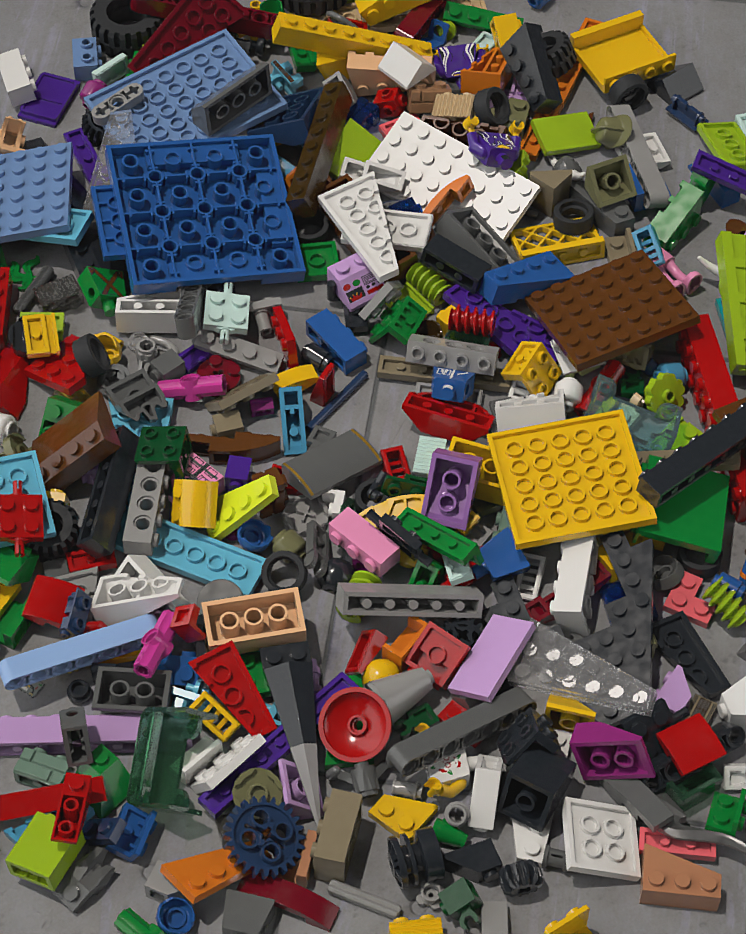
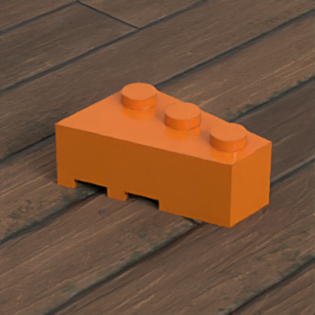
M494 47L481 56V61L478 63L476 61L472 62L471 68L461 70V93L476 95L478 91L490 87H499L504 91L513 73L500 48Z

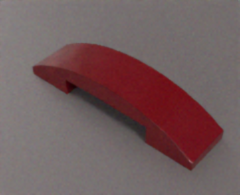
M598 559L596 575H592L595 587L594 594L612 577L611 573ZM554 591L544 598L539 595L525 604L535 626L555 620L554 615L550 614V602L555 598Z
M251 873L241 879L236 891L274 899L276 907L305 918L307 924L330 932L340 911L338 906L324 897L290 881L278 877L273 879L271 875L262 880L261 873H258L255 878H252Z

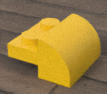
M174 479L171 522L183 527L215 529L219 482Z

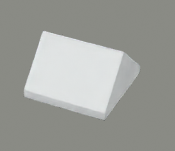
M394 41L378 65V69L406 90L436 71L435 66L408 46Z

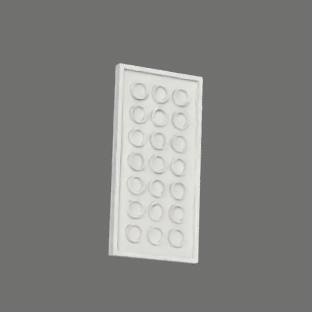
M404 111L369 159V161L407 172L401 193L379 192L392 200L412 203L423 213L426 206L439 191L452 181L467 174L470 176L474 188L462 203L455 199L446 211L473 206L505 242L541 191L540 186L510 169L503 170L502 168L483 165L471 154L468 146Z

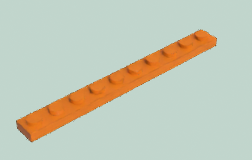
M586 17L579 31L603 22ZM577 59L573 65L574 67L568 73L556 78L563 102L550 115L536 113L533 119L560 115L583 70V66ZM529 125L521 141V150H525L529 155V159L536 162L542 149L531 125Z

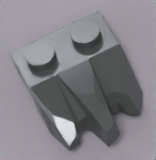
M144 368L106 387L104 391L118 412L135 421H138L140 415H142L149 423H154L158 420L155 408L164 409L168 407L164 393L156 382L153 383Z
M88 843L85 844L55 891L50 890L72 912L77 914L93 894L98 895L109 882L115 867L108 864L102 866V862L109 851L107 849L97 846L89 852L90 846Z

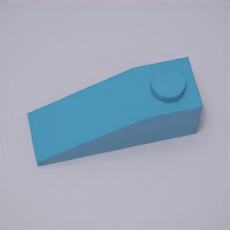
M302 387L279 388L284 456L303 454L307 452Z

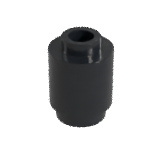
M314 342L306 344L301 351L302 361L306 364H312L319 372L324 371L330 362L334 364L335 358L332 356V353Z

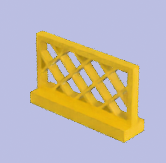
M553 222L514 229L509 235L516 254L521 260L551 251L566 265L604 258L605 240L603 236H599L594 224L589 232L580 235L578 238L560 233L555 229ZM544 232L547 234L545 237H543L541 235H538L537 233ZM524 236L527 238L525 240H521L516 237ZM551 236H555L560 239L559 241H555L550 238ZM533 239L539 241L540 243L538 245H535L529 242Z

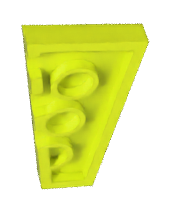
M268 474L219 496L217 499L215 529L207 528L208 536L221 541L278 498L276 478Z

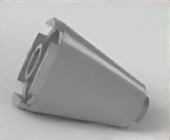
M421 667L372 680L363 686L378 694L385 701L390 710L393 725L433 689L435 680L428 669L425 671Z

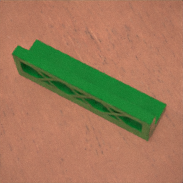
M406 507L397 517L403 523L402 527L408 532L412 530L420 536L422 544L465 566L469 561H472L480 566L484 562L477 543L417 511Z

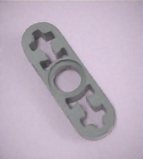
M131 83L96 105L91 111L94 123L106 125L142 102L144 99L143 87L138 83ZM116 102H123L119 107L113 106Z

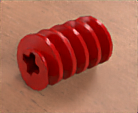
M458 304L455 310L451 308L448 330L452 331L456 326L457 332H461L464 328L465 333L469 334L473 329L474 335L478 336L482 331L483 337H487L490 333L492 338L496 324L495 310L491 312L490 316H487V309H484L479 314L478 307H475L471 313L469 306H466L465 310L461 311V304Z

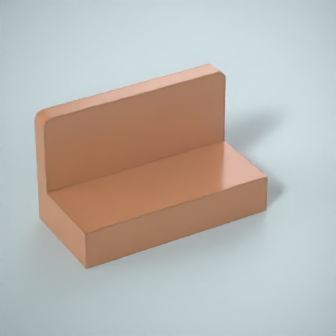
M308 829L305 840L300 843L305 846L302 852H298L301 858L298 862L294 861L296 865L292 869L287 868L288 871L285 875H281L278 872V878L307 888L311 873L312 857H310V851L313 842H317L318 839L316 831Z

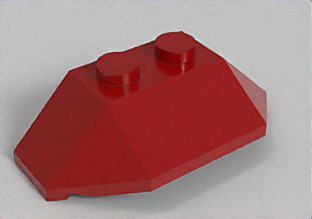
M409 392L402 404L403 411L420 432L452 441L453 436L473 441L488 434L495 421V416L489 414L486 409L478 404L468 401L459 403L435 399L431 397V392Z

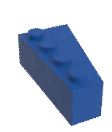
M547 251L486 271L478 292L491 305L516 303L517 299L525 300V297L531 295L532 292L542 291L551 287L554 283L567 281L574 274L551 251Z

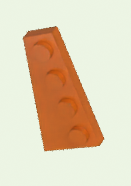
M251 841L244 843L248 846H252ZM223 848L161 864L160 872L193 905L252 873L251 870H248L243 874V865L234 867L237 861L236 858H227L232 852L231 849L226 850ZM264 850L265 856L272 859V855L267 850Z

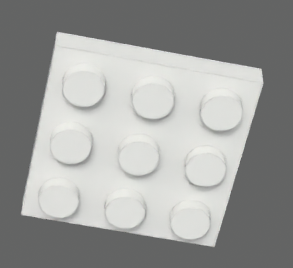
M565 797L561 804L567 871L637 882L641 878L636 819L625 806Z

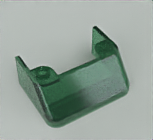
M188 707L145 708L141 714L127 790V803L139 809L178 815L202 816V811L188 808L190 804L189 795L186 790L179 789L187 740H193L201 733L202 720H218V715Z

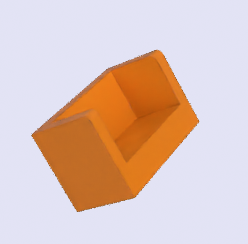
M408 616V626L391 646L387 643L382 646V659L392 661L397 665L400 673H402L408 666L403 660L428 623L419 617Z

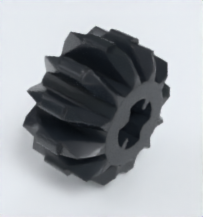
M531 859L505 865L499 871L501 889H503L505 895L510 897H521L522 895L536 892L538 888L543 886L542 870L538 862Z

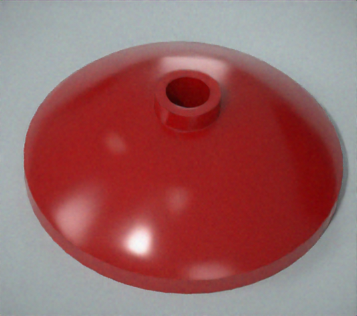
M362 687L345 688L333 694L324 704L318 721L319 735L325 748L336 758L346 762H364L377 756L387 745L392 732L391 713L385 701L375 692ZM358 721H361L363 723V728L361 730H357L356 723Z

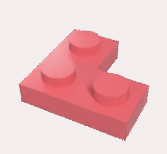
M684 571L682 580L671 589L662 610L672 615L683 611L691 623L707 629L716 610V605L709 607V602L696 597L702 586L703 578Z

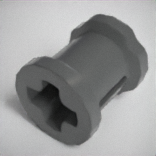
M546 844L542 867L546 868L548 865L561 868L563 872H567L565 851L551 848L550 845Z

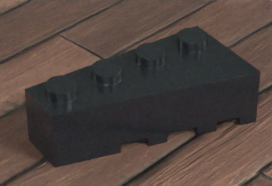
M525 22L500 48V51L533 112L550 115L563 102L557 79L552 74L553 65L546 53V49H548L546 41L542 39V26Z

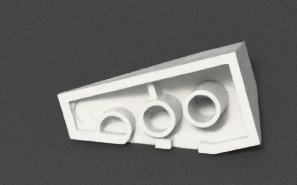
M127 573L100 577L90 611L96 621H103L107 626L142 616L179 598L184 580L182 577L168 576L148 579L147 575L141 574L138 578L130 577Z

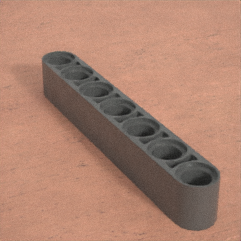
M515 687L494 697L492 702L485 701L395 744L388 751L387 759L403 776H409L510 727L515 722L517 716L525 712L529 707L536 710L537 703L521 687Z

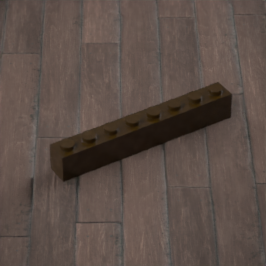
M343 81L330 82L324 85L286 198V203L296 219L316 215L319 205L318 196L323 193L353 100Z

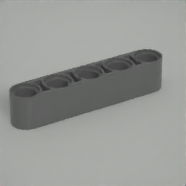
M206 284L183 286L174 315L178 338L181 340H189L198 335L204 314Z

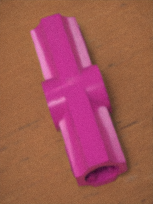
M188 374L180 379L163 380L157 383L165 398H174V400L184 399L186 402H195L204 397L225 395L227 393V381L223 374L201 377L199 374Z
M169 609L162 612L154 628L150 629L141 640L144 646L133 664V671L138 676L145 677L146 679L151 678L161 660L166 658L174 648L171 641L176 633L170 628L174 612Z

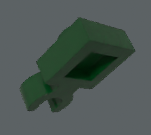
M626 368L624 378L621 379V397L631 399L635 393L644 397V379H641V370H637L636 374H630L629 368Z
M426 702L407 712V720H397L394 723L393 729L395 731L400 728L406 730L400 734V739L403 741L411 736V733L415 731L414 728L419 724L425 723L429 727H433L440 723V719Z

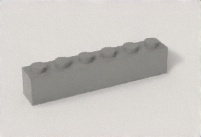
M338 582L335 606L342 615L481 618L484 595L476 586Z

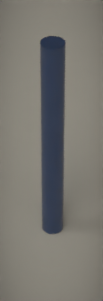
M362 370L305 426L306 430L311 433L315 425L319 426L368 377V373Z

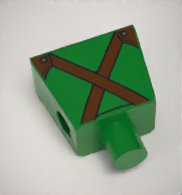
M87 266L77 281L88 305L91 308L103 309L106 317L115 316L117 298L126 296L123 271Z

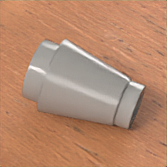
M455 801L446 807L444 816L451 826L461 827L468 822L470 812L464 803ZM458 807L460 811H463V815H457L455 808Z

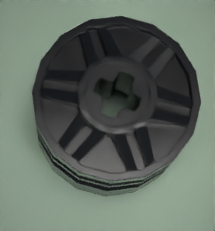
M431 826L414 830L413 843L410 842L405 833L400 834V844L395 835L387 838L389 865L401 890L409 888V879L413 887L418 886L419 873H422L427 883L445 878L441 849Z

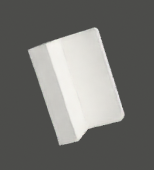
M204 736L169 766L170 772L187 787L195 780L194 777L201 770L211 767L213 765L212 761L223 753L222 741L217 739L213 742L208 736Z

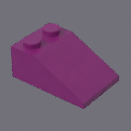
M602 722L576 723L569 744L583 780L655 778L656 773L641 736Z

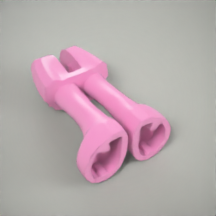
M662 248L666 263L658 266V268L683 297L685 293L687 295L692 294L700 286L703 279L702 275L698 271H692L687 275L684 274L675 264V258ZM648 252V253H646V254H647V256H649V255H651V254H653V253H652V252ZM657 256V257H655V258H653V259H651V260H652L653 262H655V261L659 260V258H658V256ZM666 271H668L676 280L674 281Z

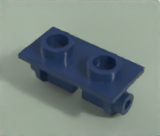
M674 94L671 97L672 104L665 108V110L693 132L697 131L699 123L709 122L703 112H700L692 105L689 106V103L681 95Z
M79 587L67 599L65 614L69 616L63 617L61 627L59 628L60 636L64 639H68L72 635L74 637L81 635L85 630L93 599Z

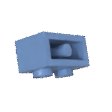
M96 37L72 39L75 80H93L91 72L102 66V59H98V57H102L101 45H97Z

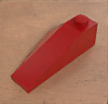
M8 342L0 352V413L12 415L18 421L27 402L28 377H26L24 369L29 366L30 358L16 355Z

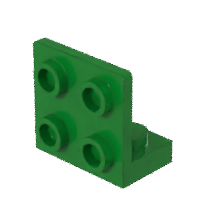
M408 295L401 301L397 299L390 309L387 307L381 313V321L376 323L371 329L370 333L372 336L368 341L372 344L389 332L402 344L407 345L411 334H415L428 311Z

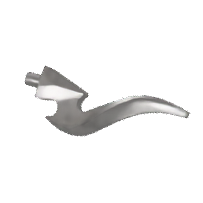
M664 791L656 795L674 814V820L658 830L660 833L678 840L707 842L727 846L746 855V844L733 836L681 825L680 823L686 822L687 817L683 810Z

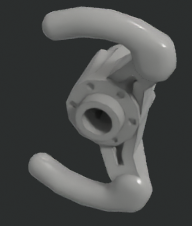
M152 335L150 339L144 338L136 345L138 370L144 368L148 374L151 371L150 361L171 348L177 354H180L175 344L164 337ZM156 344H159V345H161V346H164V347L167 348V349L158 348V347L156 346Z

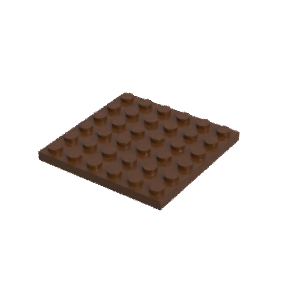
M643 250L614 259L609 263L594 267L579 275H574L567 281L554 283L551 287L542 291H534L531 295L525 297L526 305L578 372L701 323L700 315Z

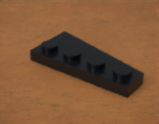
M683 611L653 623V634L658 645L656 649L675 667L680 665L683 668L685 677L704 696L712 699L731 687L729 681Z

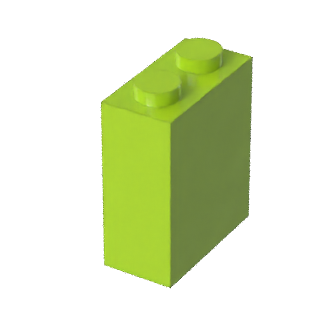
M37 811L5 859L10 874L55 891L86 843V840L81 830L77 845L51 841L56 816L50 813L46 815Z

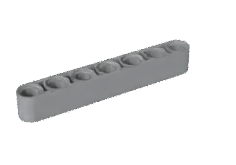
M608 105L606 117L624 114L628 115L632 120L631 135L628 141L618 148L622 155H627L628 162L645 193L644 207L646 209L667 208L669 206L668 199L670 198L669 191L630 105Z

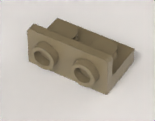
M630 228L625 229V236L604 238L608 263L636 251V245Z

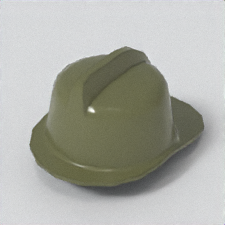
M624 114L614 117H602L596 127L591 129V132L595 134L596 141L604 145L605 149L620 147L628 141L631 135L632 120L628 115Z

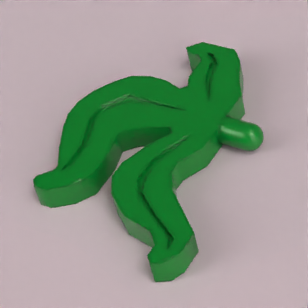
M38 255L22 265L25 274L20 273L18 262H11L12 267L10 271L13 284L22 283V286L18 287V291L24 292L36 277L33 276L31 270L40 263Z

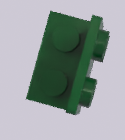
M187 426L142 427L134 459L135 464H169V468L173 470L176 479H185L192 448Z

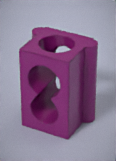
M272 396L249 400L252 417L274 414Z

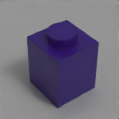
M229 455L224 477L225 491H232L251 482L253 473L252 458Z

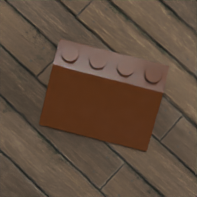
M100 391L32 441V451L36 450L46 491H50V489L63 491L122 447L103 394Z

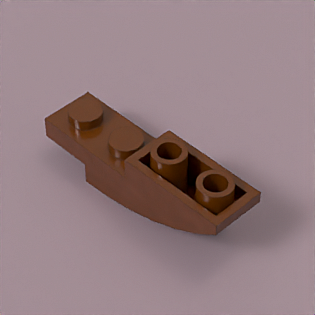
M236 431L233 439L225 436L216 437L189 433L192 442L190 454L194 452L196 455L209 456V464L227 465L229 455L252 458V462H257L281 454L280 436Z

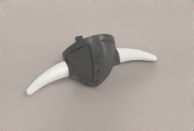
M553 155L547 156L553 166L552 170L572 169L571 185L583 181L586 172H582L579 163L574 158L563 156L557 160Z

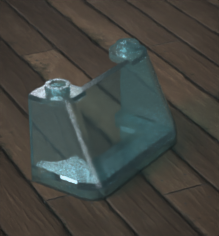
M599 374L583 416L623 409L636 451L670 450L677 437L683 408L671 403H664L658 407L656 413L615 397L617 386L614 380Z

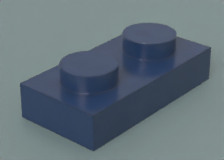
M121 817L89 819L82 828L86 840L85 844L88 843L89 846L116 845L127 823Z

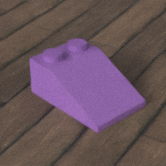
M441 448L433 451L421 514L443 526L466 530L483 458Z

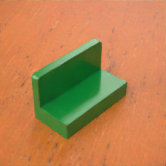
M13 601L0 619V644L13 650L33 623V621L21 616L26 601L24 604Z

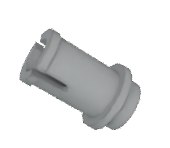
M394 779L391 790L392 796L413 798L416 801L417 799L422 800L424 785L420 784L419 781L410 783Z

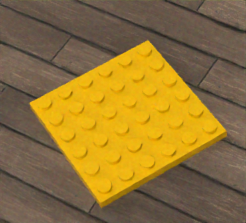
M623 409L486 434L516 550L657 524L654 507L636 491L639 482L638 477L642 473V469Z

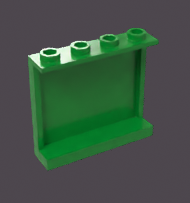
M649 454L646 462H642L640 465L642 472L655 467L662 458ZM710 471L657 509L654 508L657 524L631 528L630 532L633 533L632 543H636L639 536L652 538L706 553L705 562L714 564L722 548L730 476Z

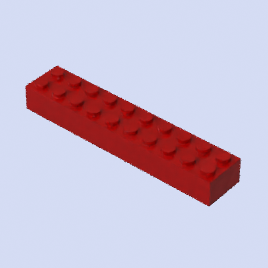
M709 314L700 315L701 323L679 331V339L675 342L676 351L682 357L681 364L688 373L687 384L693 390V403L695 406L698 405L699 421L704 423L705 426L704 433L710 425L718 424L712 417L715 409L738 401ZM741 454L740 470L717 471V473L730 476L728 488L729 511L731 515L734 514L737 523L746 522V460Z

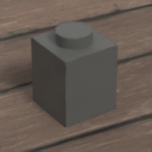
M172 348L150 361V376L156 383L163 380L180 379L186 375L185 361Z

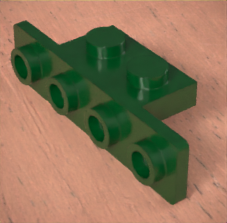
M405 473L404 478L387 475L381 487V493L392 497L425 494L428 478Z

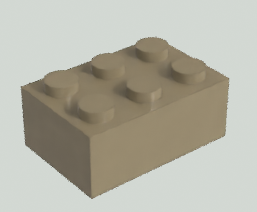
M332 788L331 796L325 798L323 805L324 818L323 820L319 819L316 831L318 839L317 842H313L310 851V857H312L310 868L314 869V879L329 883L332 879L345 883L362 822V794Z

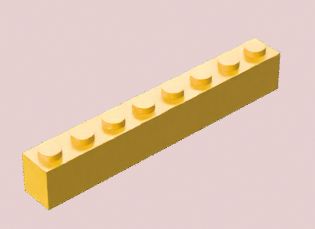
M284 12L278 13L271 28L273 44L348 58V51H356V54L366 55V52H374V55L384 56L393 41L408 46L420 56H432L433 58L430 42Z

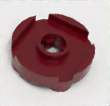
M219 355L210 356L209 360L204 361L197 370V374L200 377L223 374L227 381V392L241 384L240 366L234 361Z

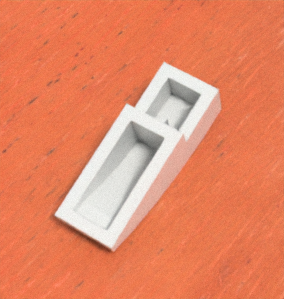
M345 156L338 178L348 174L354 180L374 171L379 191L401 193L407 172L369 160L362 162Z

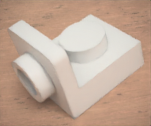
M332 489L322 494V500L329 506L328 516H331L332 520L346 509L345 491Z

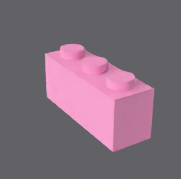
M347 507L329 523L330 540L335 545H340L344 548L350 557L358 559L363 563L369 572H374L379 577H382L400 561V546L350 507Z

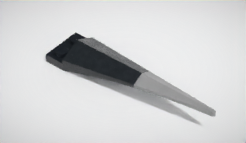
M308 641L259 648L263 675L281 721L317 827L321 816L313 665Z

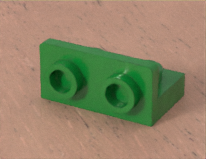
M742 788L740 798L715 791L705 829L735 837L736 831L742 832L745 817L741 816V814L746 815V789Z

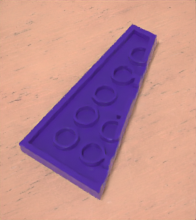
M458 284L444 292L442 298L455 308L458 304H461V311H464L466 306H469L472 313L475 307H478L479 314L484 309H487V316H490L491 312L495 310L496 324L492 338L490 333L487 337L511 357L521 341L542 342L556 364H559L550 344L552 337L538 320L515 309L510 311L502 307V304L491 305L479 292H476L474 295Z

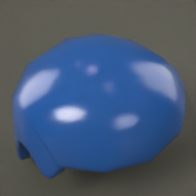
M254 518L247 520L237 530L239 545L245 551L251 553L263 552L274 539V536L271 535V527L264 524L261 520Z
M170 897L160 903L155 919L158 927L165 934H186L194 926L195 912L193 906L187 900Z

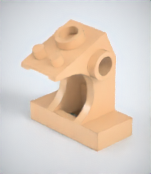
M12 116L5 117L0 129V154L25 150L20 148H23L26 138L25 135H22L26 125L25 121L14 119Z

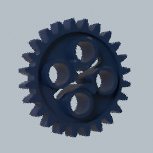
M265 795L260 798L259 802L253 796L249 803L243 800L240 807L236 805L232 810L233 814L230 813L227 816L228 822L224 824L223 829L228 832L222 835V839L229 842L224 845L223 849H231L232 852L227 858H236L237 861L234 867L243 865V874L251 870L252 878L261 873L262 880H265L270 873L271 877L275 879L278 876V872L281 875H285L288 871L287 868L292 869L296 865L294 861L298 862L301 858L298 852H302L305 846L300 843L305 840L306 836L300 835L299 832L303 830L304 826H296V822L300 817L292 818L290 814L293 808L287 811L284 810V801L278 806L276 805L275 797L268 803ZM254 816L260 817L263 824L260 825L255 822ZM276 829L283 831L285 838L279 837ZM242 837L248 838L252 846L244 844ZM264 850L270 851L274 859L267 858Z

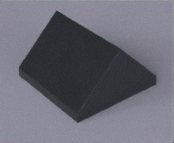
M693 62L677 65L674 70L663 73L647 82V86L668 105L672 104L671 97L674 94L681 95L687 101L704 90Z

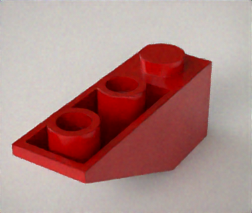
M66 772L51 841L77 845L91 799V775Z

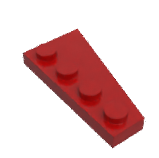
M232 640L188 662L190 667L251 736L260 733L262 736H265L277 729Z

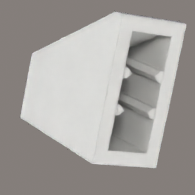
M478 755L471 797L470 817L468 820V827H473L475 831L487 832L488 830H493L503 767L502 757Z

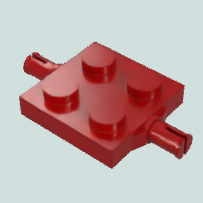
M17 480L12 482V494H0V542L15 544V557H19V549L20 557H24V544L43 542L44 540L42 495L23 494V482L21 480L18 481L17 489Z

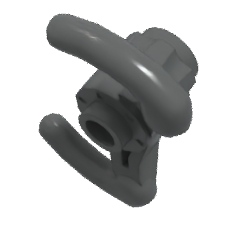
M386 756V759L380 761L376 766L369 765V762L357 763L354 765L355 769L351 770L350 773L341 771L339 766H334L327 770L325 775L331 781L342 780L353 784L355 793L362 794L363 799L379 795L378 778L386 769L393 768L394 765Z

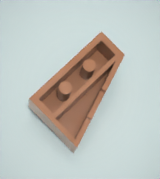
M645 843L641 858L639 904L717 912L721 900L722 874Z

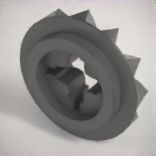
M112 364L110 370L98 376L97 388L102 394L106 395L104 391L106 387L112 385L111 380H115L116 377L118 380H121L131 374L124 365Z

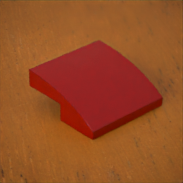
M37 575L21 616L42 626L45 623H49L60 628L63 617L69 616L65 614L68 596L76 592L77 587L84 592L85 589L64 580Z
M700 713L655 734L666 756L671 757L681 777L727 754L718 737Z

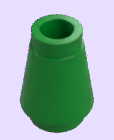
M437 818L432 827L439 843L463 848L468 834L458 827L451 826L445 818L443 820Z

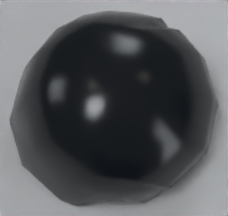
M330 558L326 573L321 578L319 577L317 581L323 590L331 589L337 593L338 582L349 583L355 569L347 560Z

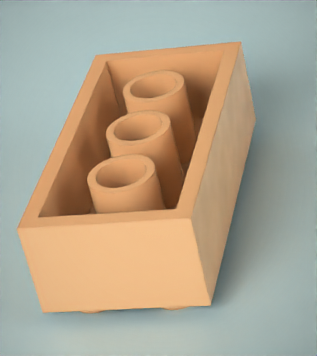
M298 587L201 602L209 651L231 640L239 654L259 651V648L306 641V626Z

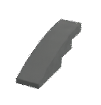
M638 778L597 780L619 806H625L637 820L641 818L653 833L674 820V814Z

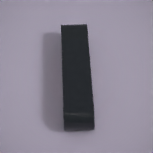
M723 721L711 727L726 753L739 748L745 742V730L738 725ZM664 752L651 759L656 773L655 778H649L647 783V778L638 779L655 793L683 777L680 776L671 757H667Z

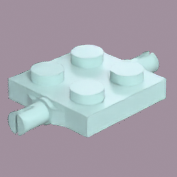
M228 282L224 283V292L206 290L202 330L220 333L219 343L223 345L224 338V345L229 343V335H247L250 296L232 293L233 284L231 282L229 289Z

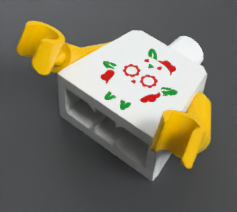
M421 723L414 730L420 733L430 727L425 723ZM465 749L426 767L428 781L424 784V787H429L428 797L454 798L469 785L470 772L475 771L478 756L467 757Z

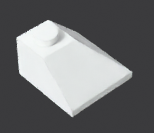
M746 676L723 692L717 705L719 716L727 722L742 727L745 733Z

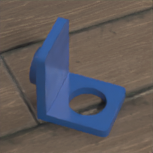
M436 18L431 19L428 37L421 39V41L430 42L432 51L443 47L446 44L450 25ZM436 25H440L443 28L442 36L435 34L434 28Z

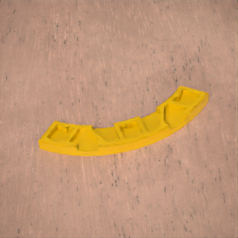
M410 494L389 498L375 506L368 507L359 515L377 528L371 520L365 517L370 509L380 517L385 513L390 517L392 515L398 517L406 507L421 514L425 494ZM471 510L466 530H456L466 536L481 520V517Z

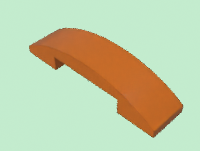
M466 174L449 183L426 206L423 213L433 214L432 227L455 199L462 203L472 191L474 185L470 176ZM431 228L428 243L435 236L433 228Z

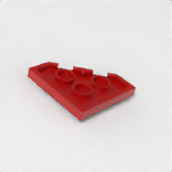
M71 334L60 342V355L52 354L49 357H40L34 360L32 364L24 369L26 377L69 396L86 385L87 382L86 374L78 365L72 349L73 341L80 337Z

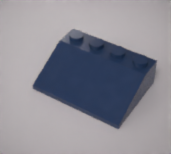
M324 86L282 96L288 103V109L249 128L247 135L273 134L274 141L290 146H304Z

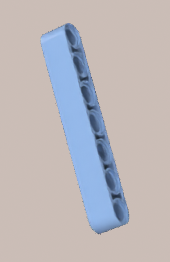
M145 614L5 658L0 661V677L4 687L7 690L18 689L90 666L92 663H99L140 650L144 646L141 643L143 636L150 629L154 628L157 618L154 614Z

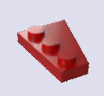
M281 305L272 307L273 316H270L272 329H275L277 340L280 341V347L288 369L298 367L296 339Z

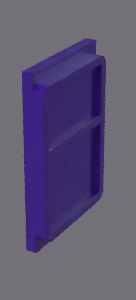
M43 72L35 82L37 90L34 91L36 100L22 104L17 118L56 128L79 89L81 81Z

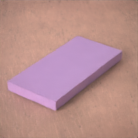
M493 614L448 687L450 693L492 702L535 631L536 626L534 622Z

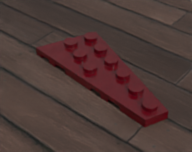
M180 0L126 67L133 73L142 70L222 31L250 12L236 0Z

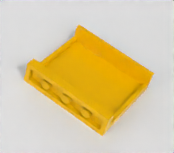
M641 10L570 34V41L577 55L576 59L604 94L609 93L614 82L627 74H638L643 80L675 69L677 54L668 55L643 25L644 14Z

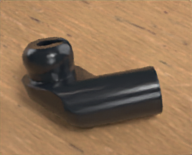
M381 470L367 491L369 501L379 503L382 500L381 487L385 477L390 475L386 471Z

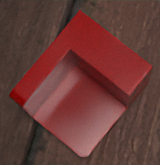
M195 603L176 607L170 628L187 643L205 640L206 634L196 626L200 608Z

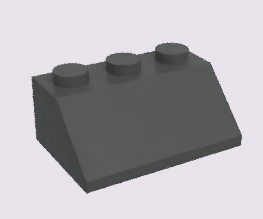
M98 666L91 708L95 711L166 715L171 708L172 702L171 691L174 686L172 671L156 670L151 678L146 679L145 677L138 676L133 671L134 668Z

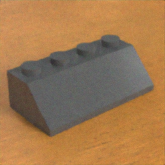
M264 62L254 65L233 81L228 82L220 90L211 94L204 101L195 105L191 109L193 124L210 137L272 94L269 64Z
M473 206L446 211L434 228L436 233L492 265L491 270L521 260Z

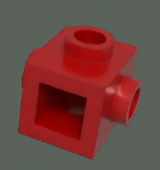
M399 86L378 90L373 101V106L381 119L401 116L407 105V97Z

